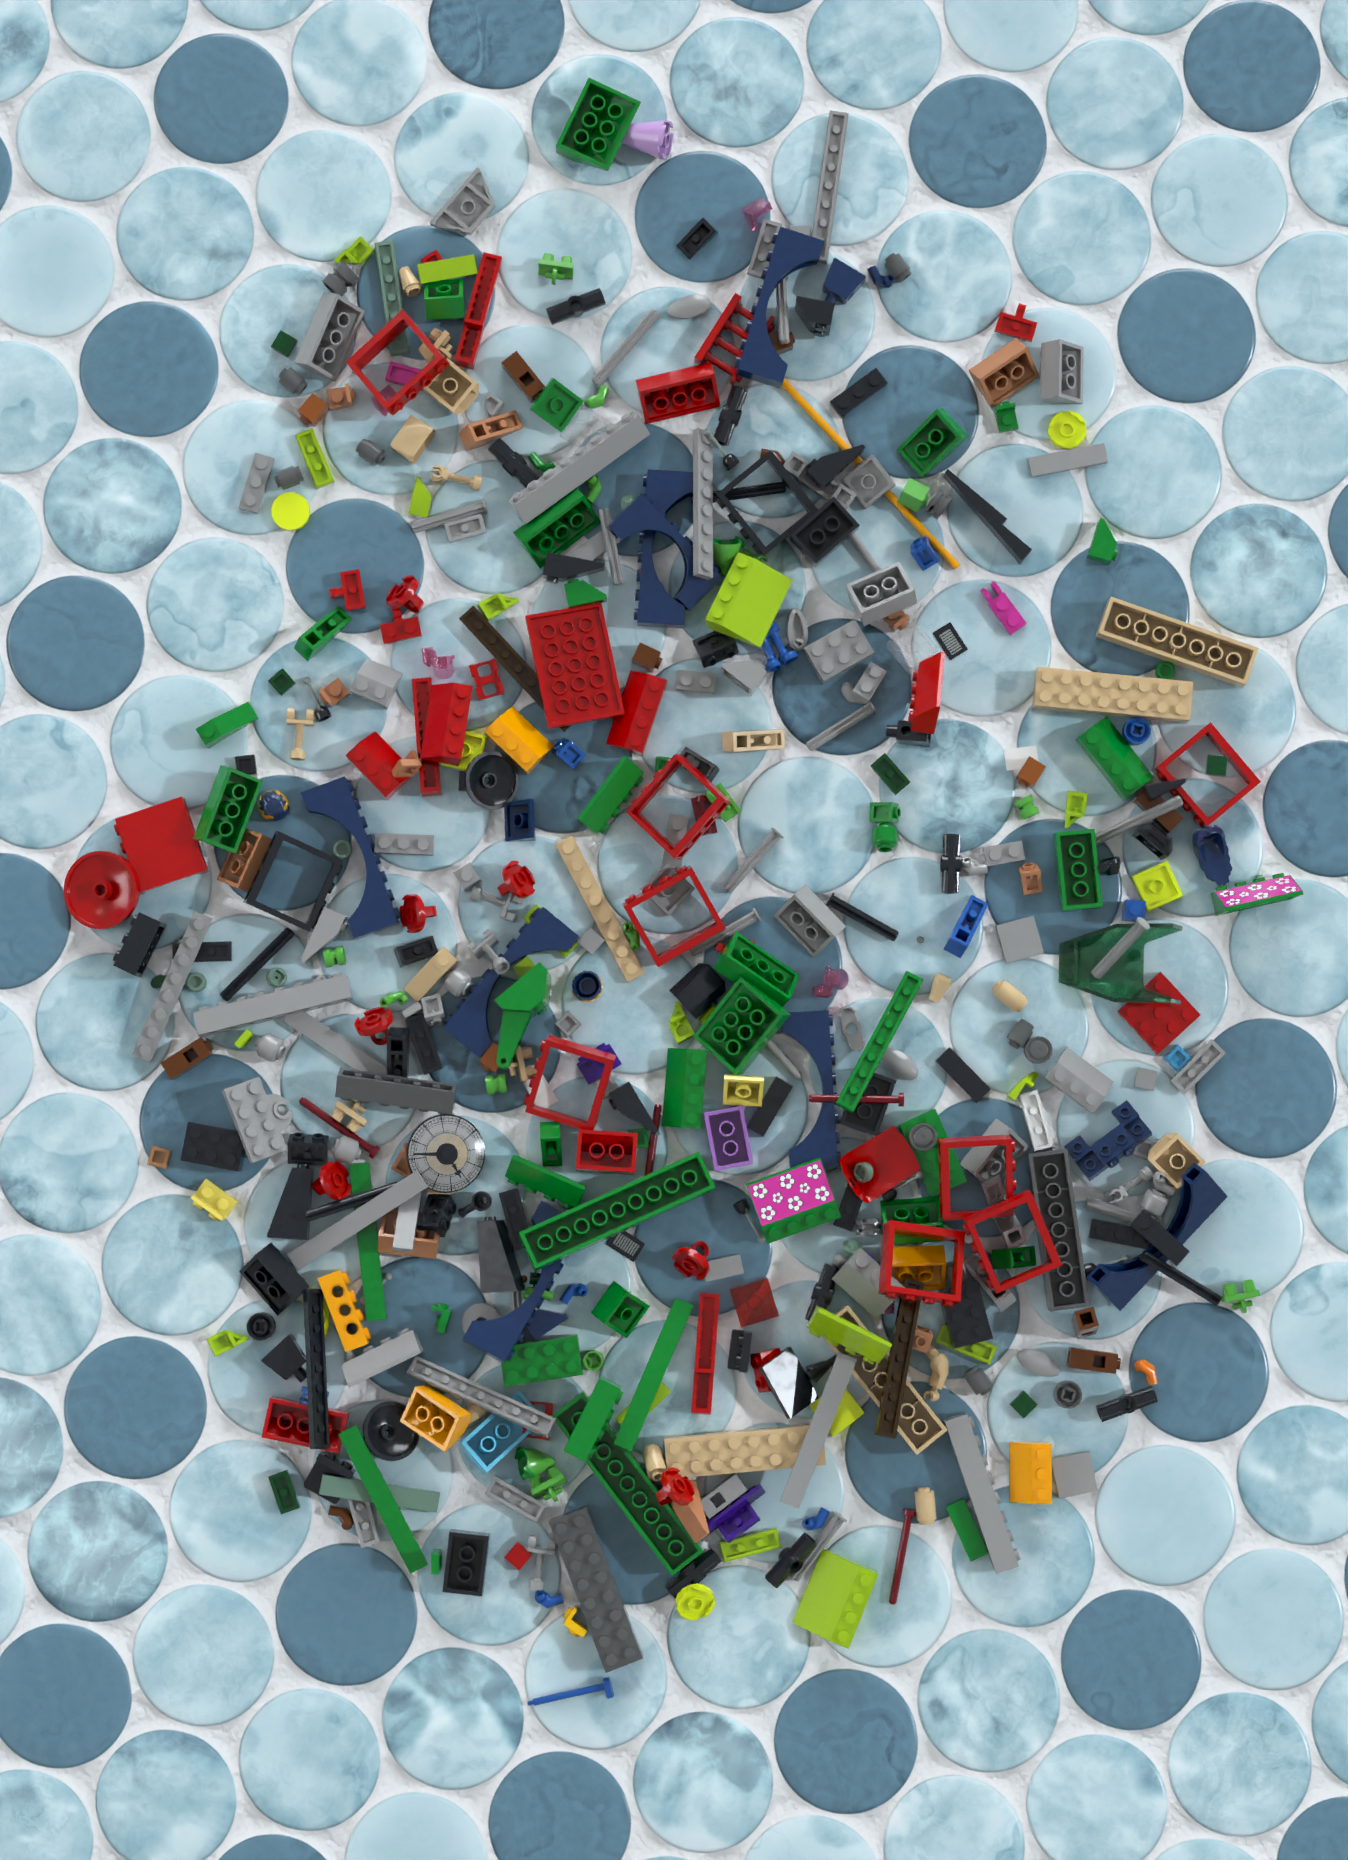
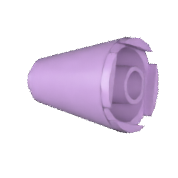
M672 121L632 123L622 144L666 160L665 155L670 154L673 143V134L670 133V128H673Z

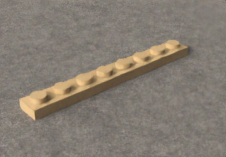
M573 836L555 844L627 983L645 974Z

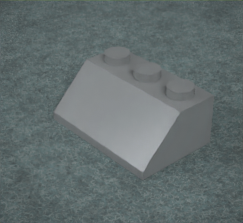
M1061 339L1041 343L1040 400L1052 404H1083V347Z
M806 884L773 915L813 957L822 951L846 927Z
M1068 1047L1064 1049L1044 1076L1046 1081L1089 1113L1095 1112L1114 1083Z
M996 1118L982 1136L1008 1134L1015 1142V1152H1012V1160L1014 1159L1016 1164L1029 1146L1011 1128ZM1004 1145L972 1147L960 1162V1165L979 1182L997 1175L1002 1181L1005 1177Z
M861 1248L854 1252L832 1278L837 1285L875 1319L895 1300L878 1294L880 1265ZM891 1276V1286L904 1287Z

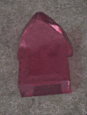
M760 198L742 209L752 231L758 226L757 218L772 210L770 202Z
M390 385L380 391L387 401L396 394ZM376 397L370 398L375 408L383 416H387L388 411Z

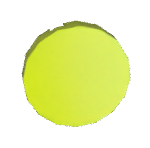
M1073 411L1057 413L1052 417L1048 425L1050 441L1060 449L1070 450L1076 448L1083 442L1086 436L1084 419Z
M286 492L274 500L271 513L274 522L281 529L293 531L303 528L308 522L310 507L302 495L295 492Z
M690 1584L682 1588L675 1599L676 1609L680 1616L686 1620L695 1621L701 1617L705 1618L714 1609V1594L704 1584Z

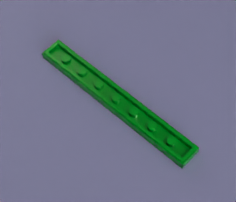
M908 971L905 972L835 1105L853 1114L924 979Z
M369 1162L349 1165L352 1195L371 1190ZM362 1205L354 1207V1211ZM375 1221L357 1232L367 1322L387 1319Z
M678 1298L674 1299L613 1445L632 1452L694 1305Z
M355 1424L338 1433L410 1574L427 1566L428 1562L357 1425Z

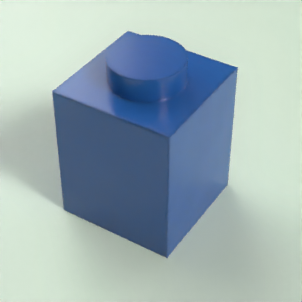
M1124 900L1121 921L1137 922L1136 919L1138 917L1145 919L1146 901Z

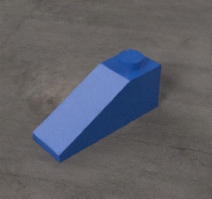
M973 895L970 896L943 948L944 950L959 958L962 957L985 913L988 903Z

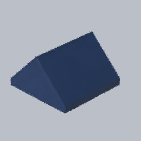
M525 799L510 802L504 807L505 842L536 841L534 800Z

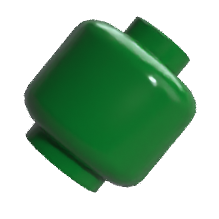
M889 822L879 823L872 830L873 846L879 852H891L898 844L897 828Z

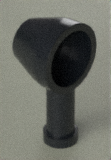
M1120 857L1100 860L1101 863L1098 865L1100 872H1105L1107 876L1119 873Z
M485 1191L476 1192L472 1197V1203L458 1209L459 1216L464 1218L475 1209L478 1211L487 1210L492 1204L491 1195ZM484 1197L487 1199V1203L483 1202Z

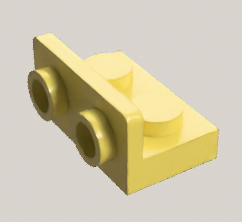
M205 1179L196 1193L190 1197L193 1200L192 1204L200 1210L206 1209L210 1212L208 1216L217 1222L219 1220L225 1221L238 1203L236 1199L208 1179Z

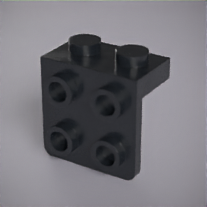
M321 1451L304 1482V1487L319 1495L322 1474L351 1479L356 1470L353 1469V1465L344 1460L341 1462L336 1459L335 1454L329 1451ZM319 1495L333 1504H337L341 1499L338 1497Z

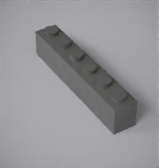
M340 1068L337 1075L335 1097H339L342 1100H359L362 1103H379L382 1106L393 1105L401 1109L413 1108L421 1112L434 1111L439 1114H452L455 1106L457 1085Z

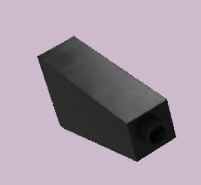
M297 1164V1168L293 1167L291 1169L267 1233L268 1238L309 1240L310 1222L306 1219L305 1211L311 1209L314 1169H310L308 1164Z
M496 1216L484 1217V1221H477L481 1293L525 1290L504 1220H496Z

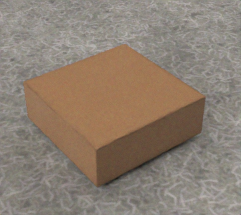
M152 1145L147 1165L167 1169L172 1150Z

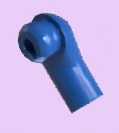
M581 1283L570 1284L559 1300L567 1305L573 1296H586L588 1289Z
M821 1507L817 1516L803 1520V1527L806 1530L821 1528L830 1511Z
M543 1590L535 1592L536 1602L545 1608L564 1603L562 1594L550 1596Z

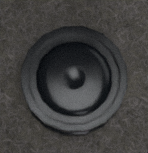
M265 1312L254 1314L247 1322L249 1336L258 1341L268 1339L274 1334L276 1329L274 1318Z

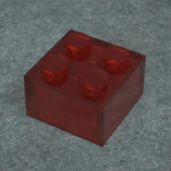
M767 1277L729 1288L741 1328L779 1316Z

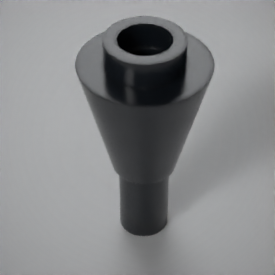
M836 1354L826 1361L806 1366L807 1371L805 1373L810 1382L814 1381L817 1383L830 1367L833 1366Z

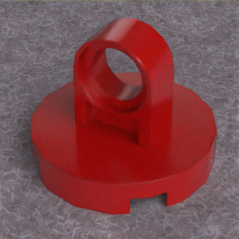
M408 575L401 579L403 583L400 586L395 584L386 597L388 601L386 604L391 609H397L404 605L409 611L418 613L424 605L423 600L415 593L419 582L413 575Z
M511 861L503 867L504 883L497 887L501 896L512 892L515 896L522 899L529 897L535 892V889H533L535 884L534 877L526 866L521 867L518 865V861Z
M407 894L402 898L404 904L399 909L400 920L403 927L407 926L408 933H419L423 930L426 918L437 916L436 906L424 907L421 897L417 894Z
M376 1007L364 1012L365 1017L361 1020L359 1017L356 1019L354 1025L359 1035L370 1036L376 1045L387 1044L388 1027L394 1019L389 1008L385 1010L384 1007ZM383 1032L386 1037L378 1039L375 1034Z
M338 1161L325 1163L321 1167L320 1177L314 1181L312 1188L318 1195L327 1194V1196L336 1201L346 1198L351 1190V1183L348 1184L346 1178L349 1176L348 1171Z
M698 1241L691 1245L690 1248H678L672 1256V1259L675 1260L674 1267L688 1278L692 1275L697 1277L696 1280L704 1279L710 1271V1265L706 1260L709 1254L708 1245L703 1241ZM696 1246L702 1249V1255L695 1251Z
M671 1467L662 1473L661 1483L663 1488L655 1495L659 1505H665L674 1501L678 1505L685 1506L694 1500L692 1498L695 1494L693 1485L687 1476L682 1477L678 1473L680 1472L679 1469Z

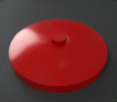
M94 851L83 855L70 867L65 878L64 899L66 906L79 923L89 928L110 929L119 926L132 915L139 900V880L134 868L125 858L113 852Z

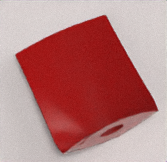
M894 1126L840 1158L841 1168L848 1184L865 1203L877 1199L897 1184L921 1170L910 1145ZM868 1162L872 1166L873 1177L870 1181L859 1182L855 1179L854 1168L856 1164ZM849 1177L853 1180L856 1188L851 1184Z

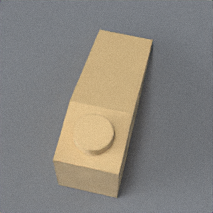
M784 729L722 732V749L729 752L785 749Z
M443 946L406 985L404 990L416 1002H419L459 961Z

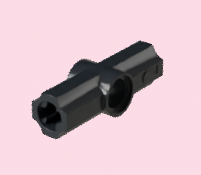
M597 288L580 296H571L567 301L546 308V312L551 324L555 325L572 317H580L585 312L606 305L602 291L600 288ZM578 303L581 307L578 310H573L571 305Z
M732 385L726 404L722 407L718 419L719 424L714 434L715 439L720 445H729L734 429L739 423L742 414L741 409L748 393L742 387Z
M501 438L495 440L488 448V451L502 464V467L512 477L518 479L525 488H527L530 482L540 478L527 465L524 458L516 451L514 452Z
M943 834V855H941L940 872H942L941 893L958 894L959 873L961 872L960 835Z
M824 1264L818 1283L816 1282L811 1295L812 1300L806 1313V1320L810 1321L816 1306L826 1310L827 1306L830 1305L836 1284L832 1278L840 1268Z
M1151 1385L1096 1405V1409L1101 1422L1126 1413H1132L1137 1409L1156 1403L1158 1400ZM1129 1398L1131 1406L1128 1409H1124L1122 1402Z
M804 1532L791 1547H786L779 1553V1561L765 1575L766 1580L773 1587L778 1588L790 1574L800 1571L804 1564L803 1560L817 1546L816 1541Z
M710 1547L695 1561L692 1560L680 1571L681 1573L667 1583L665 1587L676 1599L677 1594L682 1588L690 1584H699L707 1576L706 1574L714 1569L722 1560Z

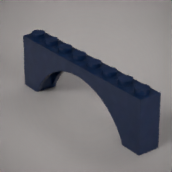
M780 227L778 233L774 232L771 243L775 245L773 251L769 250L766 258L769 265L768 268L764 267L761 279H764L762 286H758L755 295L759 297L757 304L753 303L750 312L753 315V319L747 323L745 332L748 333L747 339H742L739 349L743 351L742 356H737L734 368H738L736 375L779 389L782 386L788 364L777 354L769 338L766 325L768 301L777 285L788 275L801 268L817 265L824 245V240L784 227Z
M648 469L647 475H643V487H646V494L653 500L654 503L652 505L657 510L660 508L667 514L676 504L690 497L693 494V472ZM643 530L639 534V544L643 545L642 551H638V563H641V570H637L636 582H640V590L636 589L635 601H639L638 609H634V620H637V626L684 629L685 606L671 597L662 586L655 572L652 548L656 531Z
M344 776L303 791L301 795L309 813L324 815L342 824L354 836L363 853L366 865L365 890L358 908L347 920L353 937L357 940L400 924L398 919L401 918L398 907L394 908L392 901L395 898L392 890H387L385 883L388 882L385 871H380L378 865L381 864L378 853L373 852L372 846L375 844L371 834L367 835L365 830L368 827L364 816L361 817L358 811L361 809L358 798L354 799L352 791H355L352 781H347V778Z
M544 907L541 909L537 908L531 915L532 921L529 924L525 923L520 928L518 938L516 940L513 938L507 944L508 950L505 954L500 953L498 957H504L511 966L519 959L535 952L546 950L569 952L580 939V936ZM488 968L481 976L483 978L482 982L479 985L475 984L470 989L469 993L471 995L468 999L461 1000L456 1007L459 1010L455 1015L450 1014L444 1021L446 1024L444 1029L479 1058L484 1055L493 1043L488 1027L487 1011L493 988L502 975L497 974L493 968L491 970Z
M829 1010L789 1012L791 1015L782 1025V1033L801 1044L813 1058L822 1082V1095H837V1093H833V1085H836V1073H832V1065H835V1053L831 1054V1046H834V1034H830V1026H833L832 1014H829ZM822 1102L820 1113L813 1129L802 1142L789 1150L790 1168L819 1157L824 1168H838L841 1153L837 1152L836 1144H840V1134L835 1129V1124H839L838 1112H834L835 1103Z
M1193 1163L1181 1176L1180 1202L1173 1220L1166 1229L1182 1245L1228 1197L1211 1176L1196 1163ZM1153 1246L1146 1250L1147 1252L1151 1253L1152 1255L1156 1256L1162 1261H1168V1259ZM1140 1255L1122 1263H1099L1086 1278L1113 1306L1121 1311L1158 1270L1141 1261Z
M541 1200L531 1218V1222L533 1225H536L563 1212ZM562 1260L542 1268L535 1289L518 1308L496 1319L472 1321L462 1341L503 1364L506 1360L510 1361L515 1353V1350L512 1349L516 1342L520 1344L525 1335L522 1332L525 1325L530 1326L535 1317L532 1315L534 1309H539L545 1300L542 1298L545 1290L549 1292L553 1286L554 1281L551 1279L555 1273L559 1275L564 1266L561 1263Z

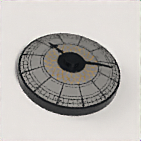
M453 1114L434 1115L422 1121L411 1133L406 1147L407 1165L411 1174L418 1170L428 1186L427 1189L439 1193L457 1192L469 1186L480 1174L485 1161L484 1141L477 1128L468 1120Z

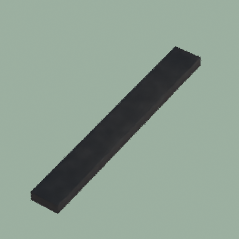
M304 1289L303 1305L310 1449H330L322 1289Z

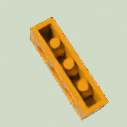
M340 1269L317 1278L345 1352L370 1343L371 1335L368 1328H364L362 1324L364 1317L361 1309H357L354 1303L357 1301L354 1291H350L348 1287L350 1280L347 1273ZM336 1286L343 1288L344 1292L341 1297L334 1295L333 1290ZM343 1304L350 1307L349 1315L341 1313L340 1309ZM349 1323L357 1325L358 1330L355 1334H351L348 1331Z

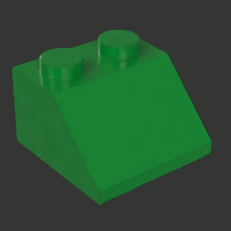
M463 278L425 283L424 304L426 320L438 321L449 318L453 320L465 318Z
M613 1281L591 1311V1314L614 1331L628 1338L650 1306Z

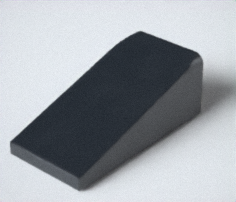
M702 218L676 246L691 259L718 231L705 218Z
M687 747L680 754L710 782L713 781L720 770L717 765Z
M1186 779L1145 785L1142 789L1148 801H1152L1186 783Z
M429 936L396 947L394 952L401 968L432 957L438 950L433 936Z

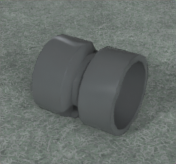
M340 261L333 269L334 273H329L322 282L330 292L343 296L347 292V287H352L359 279L346 264Z

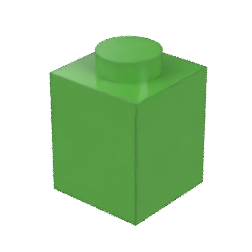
M909 478L897 503L918 513L921 506L925 508L930 498L927 496L930 488Z

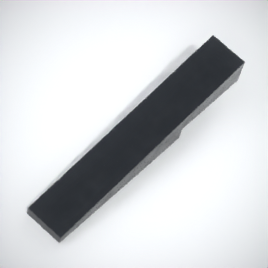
M947 469L943 476L944 479L1015 560L1021 564L1032 549L1004 526L1007 520L1004 515Z

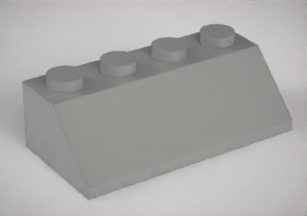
M323 292L294 363L312 373L336 381L365 311L337 293Z
M406 1328L398 1332L399 1337L391 1339V1337L379 1341L381 1345L376 1348L371 1345L363 1349V1354L357 1357L355 1354L344 1358L345 1363L341 1364L348 1387L350 1388L423 1352L424 1349L415 1330L409 1331Z

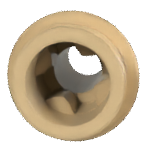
M408 266L402 267L399 270L403 292L408 297L419 294L421 292L420 282Z
M937 973L936 977L934 976L928 999L939 1003L940 999L952 985L950 983L952 979Z

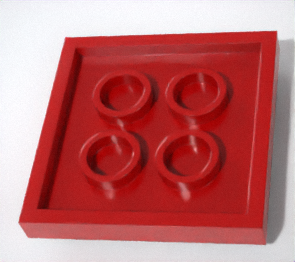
M1159 972L1117 1011L1156 1055L1200 1016V1013L1162 972Z

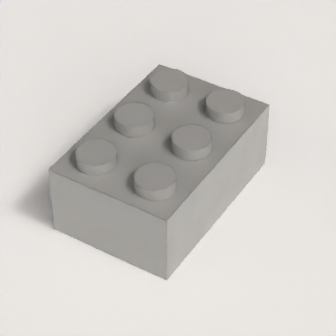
M900 562L846 584L848 597L864 626L917 604L915 589Z
M855 619L804 647L803 651L822 685L874 655L872 647Z

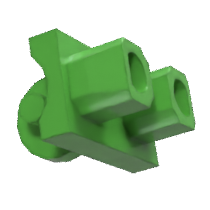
M544 253L543 258L539 259L538 275L552 279V285H556L557 280L573 279L574 263H572V257L563 256L560 262L554 261V255Z
M720 782L716 787L731 801L720 814L723 821L727 822L741 812V810ZM710 791L705 793L711 804L717 799Z
M1251 1279L1241 1281L1243 1292L1236 1293L1234 1283L1224 1284L1223 1296H1221L1222 1302L1227 1303L1238 1300V1303L1232 1304L1233 1310L1240 1308L1242 1314L1246 1313V1307L1253 1306L1252 1300L1245 1301L1244 1299L1260 1296L1259 1290L1255 1288L1254 1282Z
M553 1466L546 1471L550 1479L544 1483L540 1475L530 1479L532 1487L530 1491L536 1499L543 1496L545 1501L550 1498L554 1502L559 1501L557 1495L563 1492L560 1486L568 1481Z

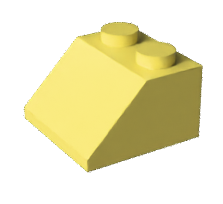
M724 1074L723 1104L762 1107L764 1076Z

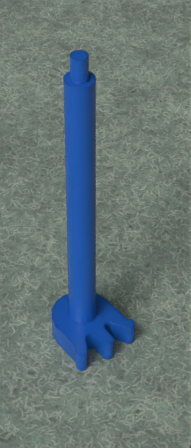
M610 1677L603 1678L604 1683L534 1698L527 1703L528 1706L533 1704L536 1706L605 1690L606 1698L609 1699L614 1697Z

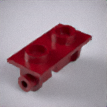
M704 795L691 798L695 822L711 805L708 798ZM715 821L703 835L718 833Z

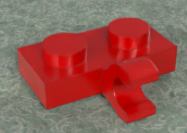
M1019 303L1015 316L1000 312L994 332L1032 342L1038 322L1024 319L1023 316L1027 305Z
M359 569L340 572L342 587L329 589L331 599L344 596L346 611L365 609Z
M400 607L392 609L394 622L380 624L384 644L422 636L418 616L402 619Z

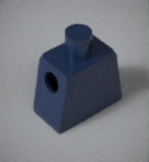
M834 258L822 291L828 294L824 301L834 302L835 304L839 301L846 304L864 284L866 276Z

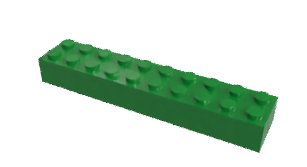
M697 1152L519 1232L518 1237L535 1272L714 1191L716 1187L700 1153Z
M584 1390L551 1416L557 1419V1425L568 1439L589 1400ZM605 1421L603 1425L606 1428L600 1441L596 1439L594 1443L597 1446L592 1458H587L585 1462L673 1576L703 1553L704 1548L700 1543L693 1541L670 1506V1503L659 1505L655 1495L660 1490L648 1478L647 1473L631 1452L613 1445L617 1434L610 1424Z

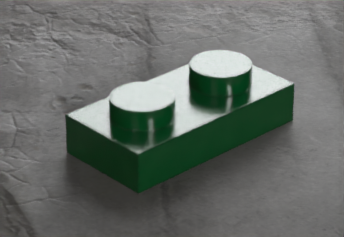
M886 753L870 765L895 796L910 783L908 778Z
M288 1469L268 1476L280 1513L284 1514L300 1508Z

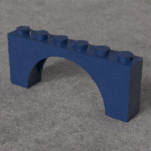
M638 494L606 528L619 541H623L629 535L641 530L656 531L670 538L679 548L684 561V578L674 598L685 606L686 611H690L723 578L720 575L721 571L713 564L712 579L706 580L693 576V542L687 536L683 537L679 533L681 531L674 522L670 523L666 519L667 515L660 508L657 510L652 505L654 502L647 494Z

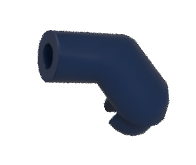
M876 266L867 269L874 285L889 288L894 283V278L891 275H880Z

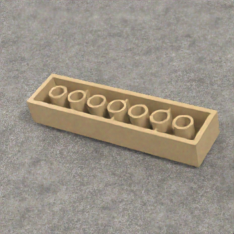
M1110 597L1107 601L1095 636L1240 688L1247 684L1259 649L1114 597Z
M1037 667L1034 677L1032 709L1124 718L1142 717L1146 720L1186 724L1190 721L1193 682Z
M847 1304L835 1313L868 1330ZM822 1335V1337L827 1342L828 1338ZM828 1343L836 1354L839 1351L857 1359L852 1374L880 1408L889 1359L888 1354L884 1356L880 1363L874 1362V1364L863 1360L864 1356L859 1353L852 1355L846 1352V1347L841 1344L836 1347ZM906 1379L897 1431L916 1455H918L944 1434L947 1428Z
M810 1424L664 1437L667 1469L671 1467L679 1469L680 1472L678 1473L682 1477L793 1468ZM824 1446L816 1466L826 1465Z

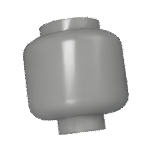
M460 968L449 970L444 976L445 989L456 997L467 996L473 987L472 977Z
M267 1033L263 1037L260 1036L255 1044L258 1056L270 1062L280 1060L286 1050L283 1039L271 1033Z
M344 1135L339 1139L336 1138L331 1148L334 1159L346 1164H351L354 1159L358 1160L362 1151L357 1140Z
M1153 1187V1189L1146 1190L1139 1204L1153 1218V1216H1161L1169 1199L1167 1194Z

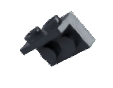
M717 631L692 641L704 668L713 666L727 658H732L739 653L735 639Z
M297 1132L290 1134L287 1142L288 1164L324 1165L328 1163L329 1136L321 1133L306 1135Z
M428 1195L417 1223L419 1230L437 1231L440 1237H445L450 1228L452 1217L457 1210L456 1203L451 1195Z
M732 1330L728 1369L747 1373L752 1339L751 1331Z

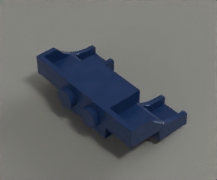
M1127 1100L1111 1111L1119 1125L1089 1147L1079 1135L1064 1146L1065 1149H1068L1069 1155L1089 1182L1107 1168L1115 1167L1120 1162L1119 1159L1123 1156L1128 1157L1138 1145L1152 1136L1151 1130Z

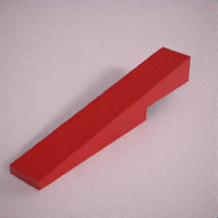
M483 252L454 359L456 366L474 370L502 262L501 256Z
M431 677L412 679L416 743L419 759L431 693ZM420 759L422 766L419 768L422 797L441 795L439 763Z
M700 1293L691 1414L711 1415L720 1294Z

